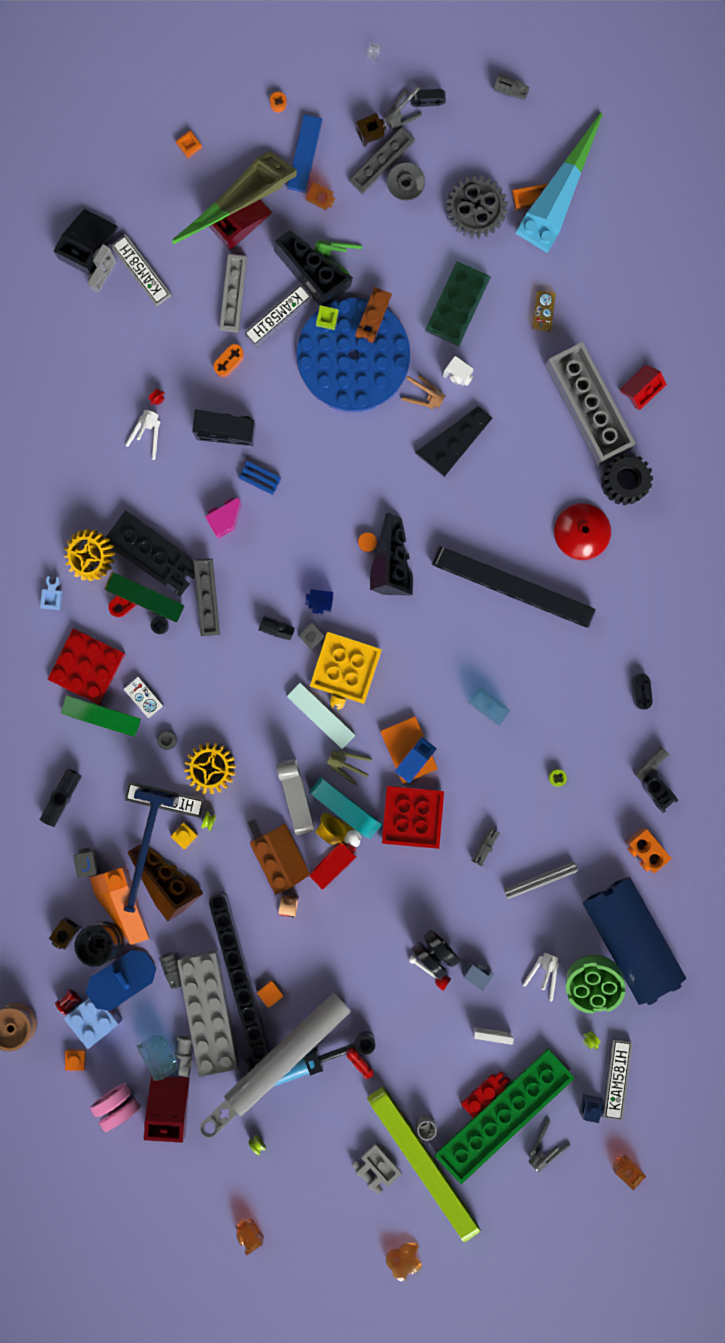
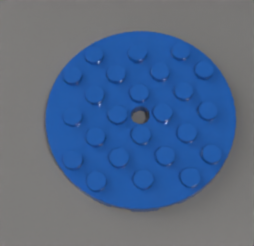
M345 298L325 305V307L339 309L335 330L316 326L318 310L307 321L298 340L297 363L301 378L315 398L336 410L362 412L376 408L397 393L408 373L410 364L409 340L400 321L388 309L385 312L374 343L368 342V339L363 337L361 339L355 337L369 301L367 299ZM366 326L365 330L371 332L372 328ZM353 350L359 353V357L354 360L348 357L349 352Z

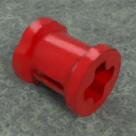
M68 989L67 994L60 1001L57 1000L55 1002V1006L62 1014L67 1015L76 1003L79 1004L81 1002V999L74 990Z

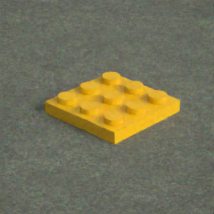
M327 632L310 687L364 704L382 649Z

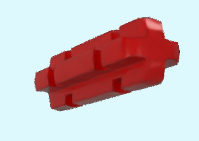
M350 1048L347 1050L346 1057L352 1061V1064L362 1073V1076L365 1079L373 1077V1069L367 1066V1062L360 1054H357L356 1049Z

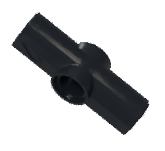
M69 768L66 769L55 791L51 793L50 800L39 820L46 825L56 826L66 805L71 801V796L82 778L81 774ZM59 792L65 796L63 803L57 800Z

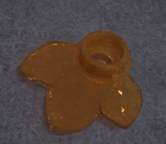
M404 1243L399 1249H392L387 1253L386 1264L392 1269V1275L396 1280L405 1281L407 1273L414 1274L422 1268L421 1262L415 1257L419 1248L418 1244Z

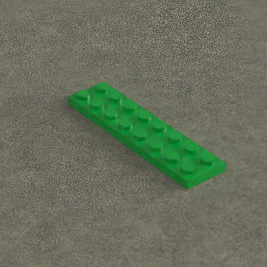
M549 1048L545 1049L495 1099L434 1153L435 1157L462 1185L569 1085L575 1077Z

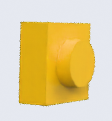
M184 822L170 837L185 850L198 834Z

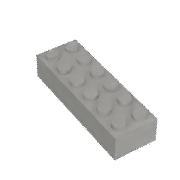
M581 342L548 359L545 366L597 466L631 449L636 443L584 343Z
M218 949L180 956L177 963L198 1075L201 1077L237 1070L240 1063Z

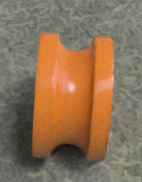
M274 92L270 96L271 109L275 112L284 111L287 105L285 94ZM275 99L277 101L278 99H281L282 104L279 103V105H276Z

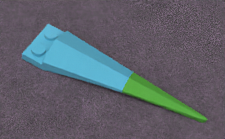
M603 112L598 115L531 206L515 234L546 253L550 250L560 232Z

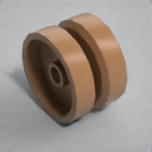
M15 1002L9 1003L0 1009V1050L7 1052L16 1051L23 1047L36 1033L38 1026L37 1016L28 1005Z

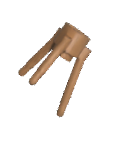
M421 375L418 378L429 388L407 376V380L429 394L426 400L430 402L427 403L406 397H401V400L426 406L432 410L434 406L439 409L446 396L442 393L443 391L437 389Z

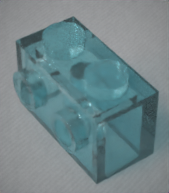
M161 1034L153 1035L137 1045L154 1081L164 1079L179 1069L176 1057L170 1053L167 1047L168 1042Z

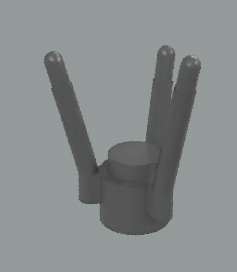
M417 86L399 105L408 92L404 90L392 107L385 113L383 119L389 128L393 129L396 127L400 129L403 125L422 116V113H418L401 121L403 116L400 112L420 90V86Z
M549 1119L546 1121L533 1149L529 1152L531 1158L528 1162L538 1172L570 1147V1143L565 1144L560 1149L556 1146L547 1155L541 1150L537 1152L551 1122Z

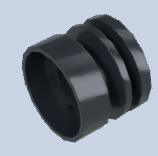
M101 921L82 929L77 935L74 943L75 953L83 964L90 967L101 966L118 958L123 952L125 946L124 934L120 927L109 921Z

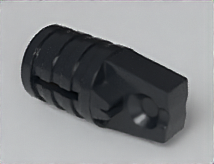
M267 615L263 616L258 631L287 640H291L295 630L294 627Z

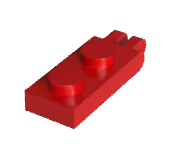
M502 1071L496 1075L493 1073L489 1075L460 1102L472 1118L480 1113L505 1089L509 1079L506 1076L500 1081L504 1076Z

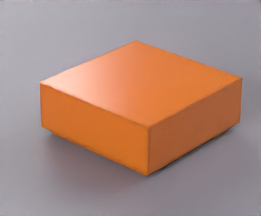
M191 130L175 141L187 159L202 148L201 143Z
M273 980L257 991L258 996L268 1008L284 996Z

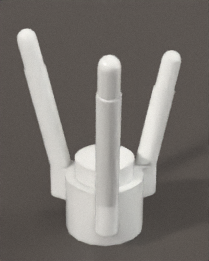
M144 410L143 415L140 416L139 422L125 445L127 447L130 445L138 430L137 440H140L145 428L152 430L154 427L152 460H155L158 428L161 422L157 420L158 414Z
M544 952L543 957L539 956L537 963L527 976L523 986L528 984L542 964L541 968L546 970L541 989L545 990L550 972H552L549 1000L553 1001L559 958Z

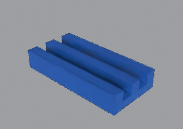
M248 461L238 477L240 480L271 495L274 494L281 481V477ZM249 467L276 480L275 483L248 470ZM248 474V475H250V476H252V477H254V478H256V479H258V480H260V481H262V482H264V483H266V484L272 486V489H269V488H267V487H265V486H263V485H261V484H259V483H257V482H255V481H253V480H251V479L245 477V475Z

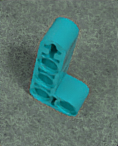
M322 777L316 781L309 791L311 795L369 839L374 836L382 825L379 820L364 811Z

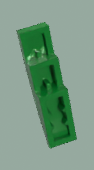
M67 695L61 710L63 715L136 737L141 718Z

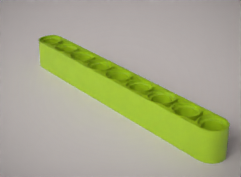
M382 1086L367 1097L369 1104L462 1241L466 1242L481 1232L476 1220L386 1088Z

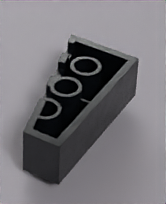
M289 230L275 240L274 252L319 306L329 304L351 287L353 280L351 275L345 274L340 270L339 266L329 262L324 258L323 254L309 247L308 243Z

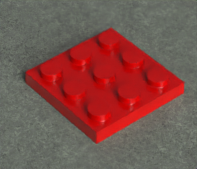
M73 628L47 680L100 705L125 653Z
M387 786L382 844L439 849L444 791Z

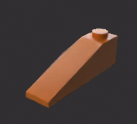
M125 865L89 877L95 897L114 923L121 928L124 937L130 945L150 939L137 897L134 913L123 910L124 906L127 905L132 885L127 866Z

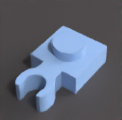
M48 576L46 579L48 590L42 589L40 608L61 611L63 592L57 591L60 585V578L56 577V583L51 584V577Z

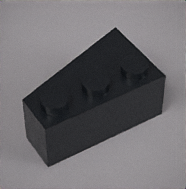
M195 409L192 432L199 441L253 446L256 423L250 416L237 417L231 414H220Z

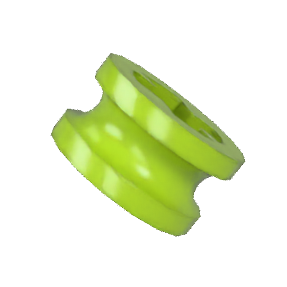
M555 769L549 773L548 780L551 785L560 787L566 783L567 776L564 771ZM554 774H561L562 777L560 778H562V781L555 783L553 781L555 779L553 778Z
M207 812L201 828L207 827L211 831L216 814L210 815V812Z
M254 1135V1139L248 1141L250 1148L257 1155L261 1154V1150H266L267 1148L264 1141L258 1135Z

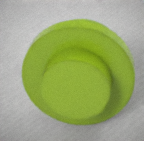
M591 1031L583 1034V1043L589 1049L597 1050L599 1048L598 1045L601 1043L599 1038Z

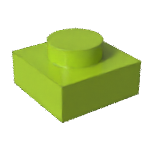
M320 305L316 326L335 330L339 309Z

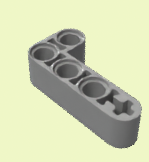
M296 758L277 763V772L283 785L296 836L315 831Z

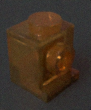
M313 182L306 201L327 210L328 207L332 208L336 198L333 197V191ZM319 194L325 195L324 201L318 200Z
M626 1154L623 1157L617 1158L612 1168L614 1173L633 1191L646 1177L643 1170Z
M249 1218L247 1221L242 1220L235 1226L237 1230L236 1238L241 1246H245L244 1253L246 1256L263 1245L264 1236L252 1218Z

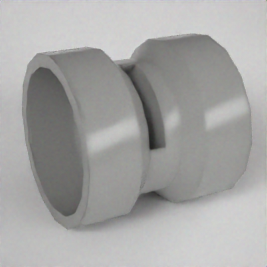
M423 1115L417 1121V1133L421 1139L429 1141L437 1133L435 1120L429 1115Z

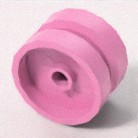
M123 1083L108 1091L89 1107L95 1117L102 1116L98 1124L103 1132L117 1127L134 1115L141 1107L136 1098L127 1099L132 1092L127 1083Z

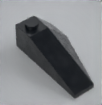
M386 513L370 571V590L382 595L411 596L413 595L412 571H409L407 560L410 559L409 553H405L404 543L406 537L402 518L391 513Z

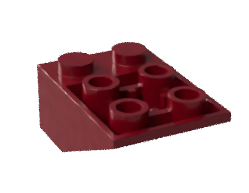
M258 200L208 227L229 250H232L268 218L272 212L261 200Z
M151 1074L143 1140L183 1143L186 1136L190 1077Z

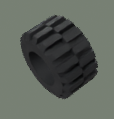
M623 454L608 464L603 471L604 474L601 476V480H603L601 487L605 488L603 492L605 495L608 494L610 496L608 498L610 501L614 499L615 504L618 505L620 503H623V505L634 504L649 492L648 490L652 487L651 481L653 476H650L652 469L647 468V461L643 463L641 461L643 458L640 456L635 458V454H630L629 456ZM627 470L634 474L636 478V487L634 489L627 490L619 485L617 480L619 471Z

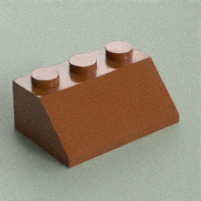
M286 823L250 841V845L275 895L293 887L309 876L310 872Z

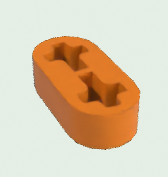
M236 344L230 345L214 362L213 368L219 377H227L241 363L244 358L241 346ZM232 351H234V352L239 351V352H238L239 357L237 358L236 356H234V357L230 360V358L232 357V353H231V352H232ZM226 362H228L225 366L226 371L221 370L219 372L218 365L221 364L223 366Z

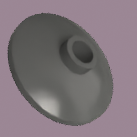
M400 163L393 167L388 175V189L399 200H413L424 189V174L418 166L412 163ZM404 182L409 183V186L404 187L402 184Z

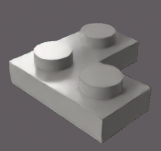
M104 244L94 254L93 261L97 268L95 272L89 275L87 283L90 289L97 294L117 262L110 248Z

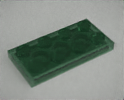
M456 261L425 332L459 347L491 276Z

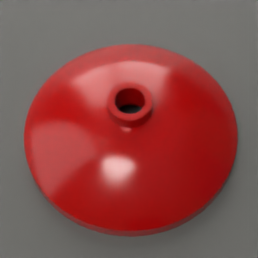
M587 503L574 504L566 508L558 516L554 526V538L559 549L568 557L576 560H589L600 555L608 546L611 538V525L605 513L598 507ZM582 527H587L588 532L583 533Z

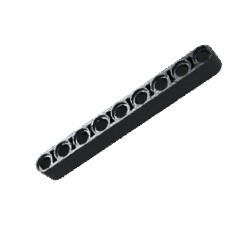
M438 546L431 563L437 568L586 628H589L596 611L593 607L445 547Z
M219 891L214 893L209 899V907L250 1055L255 1062L259 1063L269 1053V1044L227 895ZM215 897L223 899L222 906H217L214 903ZM219 916H226L229 920L228 924H221ZM224 935H232L234 942L227 943L224 940ZM236 953L239 956V960L237 962L231 961L229 954ZM241 972L244 975V979L237 980L234 974ZM247 991L249 998L242 999L239 993ZM252 1010L255 1016L248 1018L245 1015V1011ZM257 1029L260 1035L252 1036L250 1030ZM263 1048L265 1054L258 1055L255 1049Z

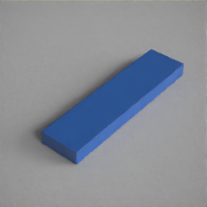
M304 114L292 167L297 170L296 177L289 180L287 186L289 190L302 193L307 191L323 122L322 118Z

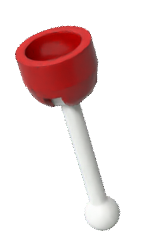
M415 956L409 957L410 963H415L435 978V984L440 990L443 991L451 980L448 975H445L440 980L427 967L418 962Z

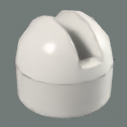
M356 830L349 831L344 841L352 847H358L361 841V834Z

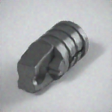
M499 73L493 91L525 100L529 92V86L517 79H512Z
M176 952L160 956L159 960L164 976L171 989L180 988L182 984Z

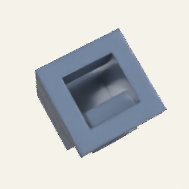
M467 961L462 969L463 977L482 991L494 976L491 970L485 972L486 968L478 962L474 964Z

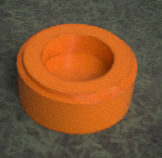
M363 533L358 539V546L364 552H371L377 546V539L372 533Z

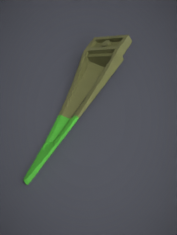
M269 150L256 158L214 204L175 236L172 240V245L283 188L284 183L296 177L297 170Z

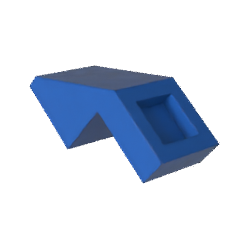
M421 737L394 772L410 783L437 748Z

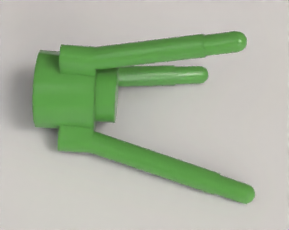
M319 239L315 245V251L323 254L325 259H327V256H331L332 250L347 252L346 248L362 249V245ZM340 267L341 271H343L345 274H349L347 270Z

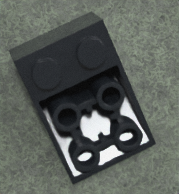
M83 209L61 235L53 252L59 260L90 275L97 268L93 261L96 250L100 249L103 244L108 247L118 226Z

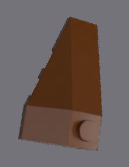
M141 844L127 852L135 868ZM149 847L141 880L156 908L168 922L183 913L204 893L191 877L181 874L176 870V866L173 864L170 866L162 860L161 855Z

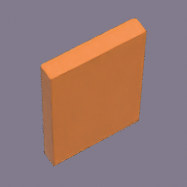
M415 716L380 731L396 769L421 737L424 738ZM433 756L429 758L413 780L438 769ZM400 777L402 784L407 783V781Z

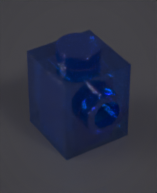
M311 589L310 594L306 593L305 605H308V609L312 610V614L323 615V612L331 613L334 592Z

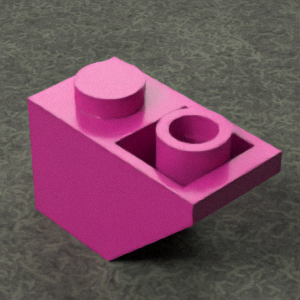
M230 498L224 502V506L219 509L217 507L212 508L207 512L208 515L205 518L218 539L235 530L242 505L239 498Z

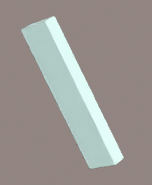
M301 683L287 696L341 749L354 738L355 734Z

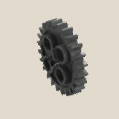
M473 175L472 181L466 177L465 183L459 180L458 187L453 186V192H449L448 195L450 199H447L446 205H448L446 212L450 213L447 219L453 220L451 226L457 225L456 232L464 230L463 236L470 233V238H473L474 234H477L478 239H480L481 233L488 237L489 231L494 234L495 227H501L500 222L505 220L504 215L507 214L505 207H507L508 202L504 201L506 194H501L503 188L496 189L497 182L491 185L490 178L485 182L482 175L479 180ZM469 192H473V193H475L477 196H475V197H470V196H468V193H469ZM491 200L494 204L487 205L485 201ZM466 209L469 213L462 214L460 210ZM483 217L486 221L479 222L477 218Z

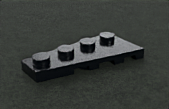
M477 406L416 451L415 454L445 477L490 423L492 417Z

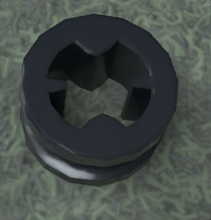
M156 617L151 621L150 626L154 633L161 635L168 631L169 623L162 617ZM161 620V623L165 624V626L161 628V631H157L158 628H155V624H158Z

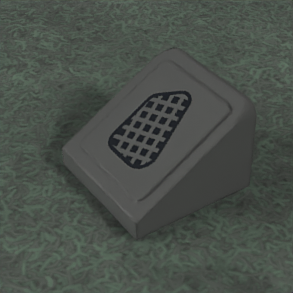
M313 623L299 635L301 640L311 650L325 638Z

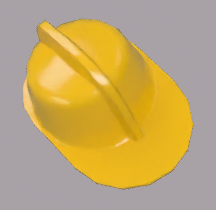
M325 812L320 816L321 823L316 829V834L328 844L333 845L341 841L345 842L346 834L355 829L348 823Z

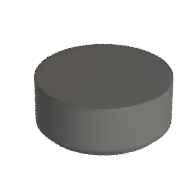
M163 731L158 735L157 743L164 750L172 749L177 744V736L172 731Z

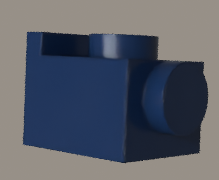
M583 1094L580 1115L584 1121L599 1123L600 1117L604 1115L602 1098Z

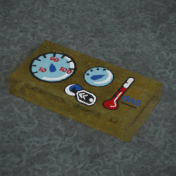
M537 290L532 323L533 330L551 332L556 293Z

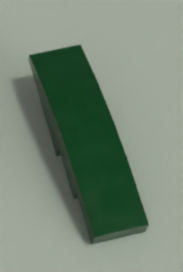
M111 572L104 587V590L176 623L185 606L114 572Z

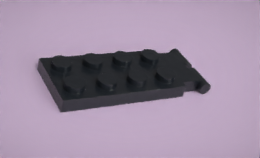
M126 510L105 537L110 539L107 543L108 545H113V549L164 586L170 584L176 589L174 593L180 597L190 585L185 578L187 576L191 579L195 578L194 564L186 559L188 556L186 553Z

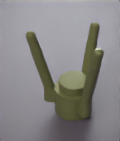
M340 749L338 752L333 750L327 764L331 766L332 770L338 772L355 785L356 781L341 770L343 766L365 777L369 776L368 773L346 763L347 758L345 757L370 762L372 758L347 753Z

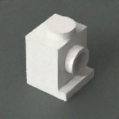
M455 356L444 370L443 377L450 376V380L453 383L468 386L474 378L472 376L474 369Z

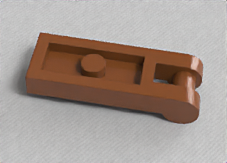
M374 287L355 337L360 339L363 337L368 339V342L374 343L392 293ZM365 327L372 328L371 332L366 331Z

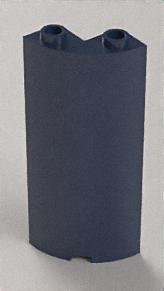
M630 876L615 881L606 890L591 894L582 903L612 958L620 967L624 979L639 1005L645 1003L651 1005L657 1002L659 997L682 987L681 983L686 980V976Z

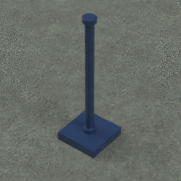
M146 787L135 790L134 798L148 801L151 807L127 905L123 909L126 912L134 913L136 910L134 905L158 807L161 805L175 806L179 801L180 796Z

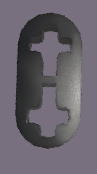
M443 89L419 90L410 100V104L413 107L440 106L445 104L446 94Z
M637 674L632 678L633 701L636 708L646 710L653 703L651 681L648 675ZM640 677L646 681V684L642 685L643 691H641V686L636 683ZM641 693H643L644 699L648 700V703H645L644 707L641 703L638 702L640 699H642Z

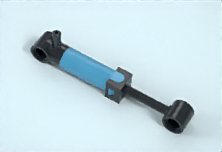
M362 1031L357 1035L355 1043L319 1055L317 1048L312 1049L273 1087L308 1074L311 1076L322 1072L323 1062L345 1055L346 1051L350 1048H355L363 1055L372 1053L375 1049L374 1035L369 1031ZM363 1039H368L371 1044L365 1047L360 1042ZM252 1058L245 1059V1064L249 1072L255 1066L253 1064Z

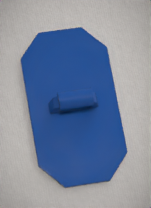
M131 950L90 977L86 994L96 1009L111 1011L152 984L157 968L146 952Z

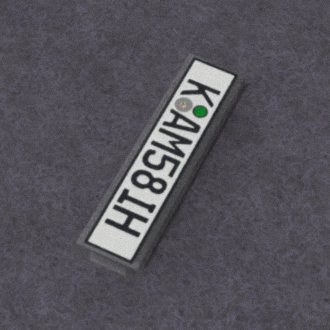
M299 284L247 328L243 334L257 348L311 302L313 297Z

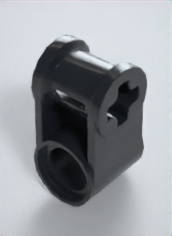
M650 776L643 781L644 791L662 813H665L666 808L672 803L678 802L677 797L661 779ZM656 781L657 787L651 791L650 783Z

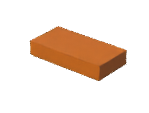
M548 183L512 190L515 211L531 208Z

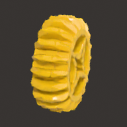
M90 529L77 531V534H72L71 539L66 541L69 546L65 547L64 550L68 553L63 557L68 558L65 565L71 566L69 571H75V577L81 576V580L88 579V581L99 580L102 576L108 574L107 571L112 569L110 564L115 561L111 556H114L116 553L110 551L113 545L107 544L110 539H103V533L98 534L97 530L91 531ZM84 540H88L87 544H85V547L83 549H79L80 544ZM100 561L98 567L95 570H91L94 562Z
M207 742L206 749L203 744H199L200 751L193 748L192 751L195 755L188 754L187 757L192 760L185 761L184 763L190 765V768L184 769V772H190L191 774L186 776V779L193 778L190 786L197 783L198 785L195 790L199 791L203 787V794L207 793L208 788L210 789V794H214V788L221 792L220 785L225 789L228 788L225 781L232 783L233 779L229 775H236V772L230 771L231 768H236V764L230 765V761L235 760V758L230 757L228 759L227 756L231 751L228 750L223 753L225 749L223 745L218 750V743H214L213 748H211L210 742ZM211 752L206 763L196 762L202 754ZM216 754L224 760L226 769L217 765ZM211 762L212 767L218 770L211 771V774H209V770L202 766H208ZM195 768L204 772V782L196 775ZM215 773L224 774L218 783L210 784V780Z

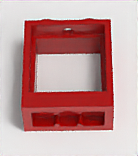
M341 841L310 871L309 877L323 890L357 857V848Z

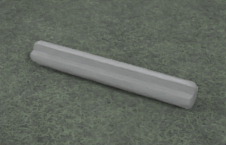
M574 862L568 863L505 888V895L508 899L576 873L577 867Z

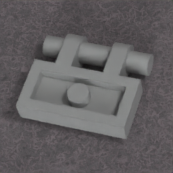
M376 1142L361 1155L365 1162L361 1165L357 1160L351 1164L356 1170L355 1173L367 1182V1187L370 1190H374L377 1195L383 1190L379 1185L381 1182L388 1187L402 1174V1171ZM371 1168L377 1176L373 1178L367 1171Z

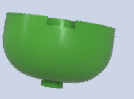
M586 955L577 959L567 971L565 979L566 993L570 1003L577 1009L590 1014L605 1010L610 1012L623 1001L625 996L624 975L620 967L613 960L602 955Z

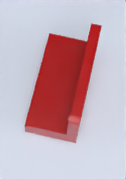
M644 365L620 388V392L630 397L634 407L641 410L667 384L661 371L649 365Z

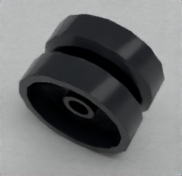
M430 929L424 935V940L429 948L424 943L417 941L411 947V950L441 980L448 973L442 961L448 966L454 967L460 959L451 946Z

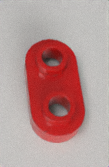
M116 596L110 601L108 610L112 616L121 618L137 605ZM117 605H122L120 612L116 610Z

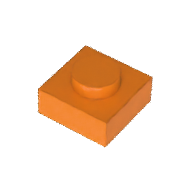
M67 1049L65 1051V1071H84L86 1069V1049Z

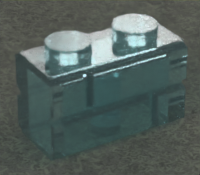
M478 687L467 701L469 705L497 726L502 723L511 711L481 687Z

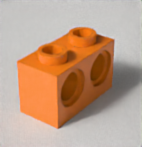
M642 827L625 842L629 846L627 848L629 853L641 860L639 864L646 872L650 871L655 874L672 859L646 828ZM640 839H643L645 842V846L642 849L637 848V842ZM656 854L657 861L651 864L649 858L651 855Z

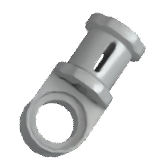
M178 1035L177 1051L174 1052V1057L181 1059L179 1076L189 1077L192 1068L190 1054L192 1037Z

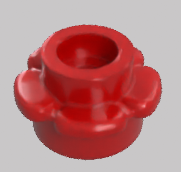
M159 388L152 392L148 397L151 401L150 404L160 405L165 400V392H162Z

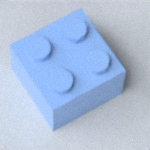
M88 997L72 1010L64 1020L86 1048L89 1049L122 1021V1018L115 1009L111 1011L96 1009Z

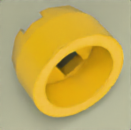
M332 694L330 706L334 708V705H337V710L343 708L346 698Z

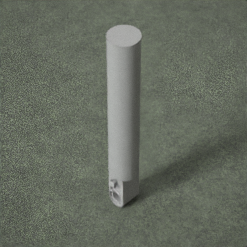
M334 992L224 1095L226 1100L201 1123L200 1131L203 1136L211 1138L217 1135L235 1116L239 1114L242 1117L351 1012ZM222 1108L224 1110L229 1109V1118H220L223 1113L221 1111ZM207 1122H212L215 1125V1131L212 1134L205 1130Z

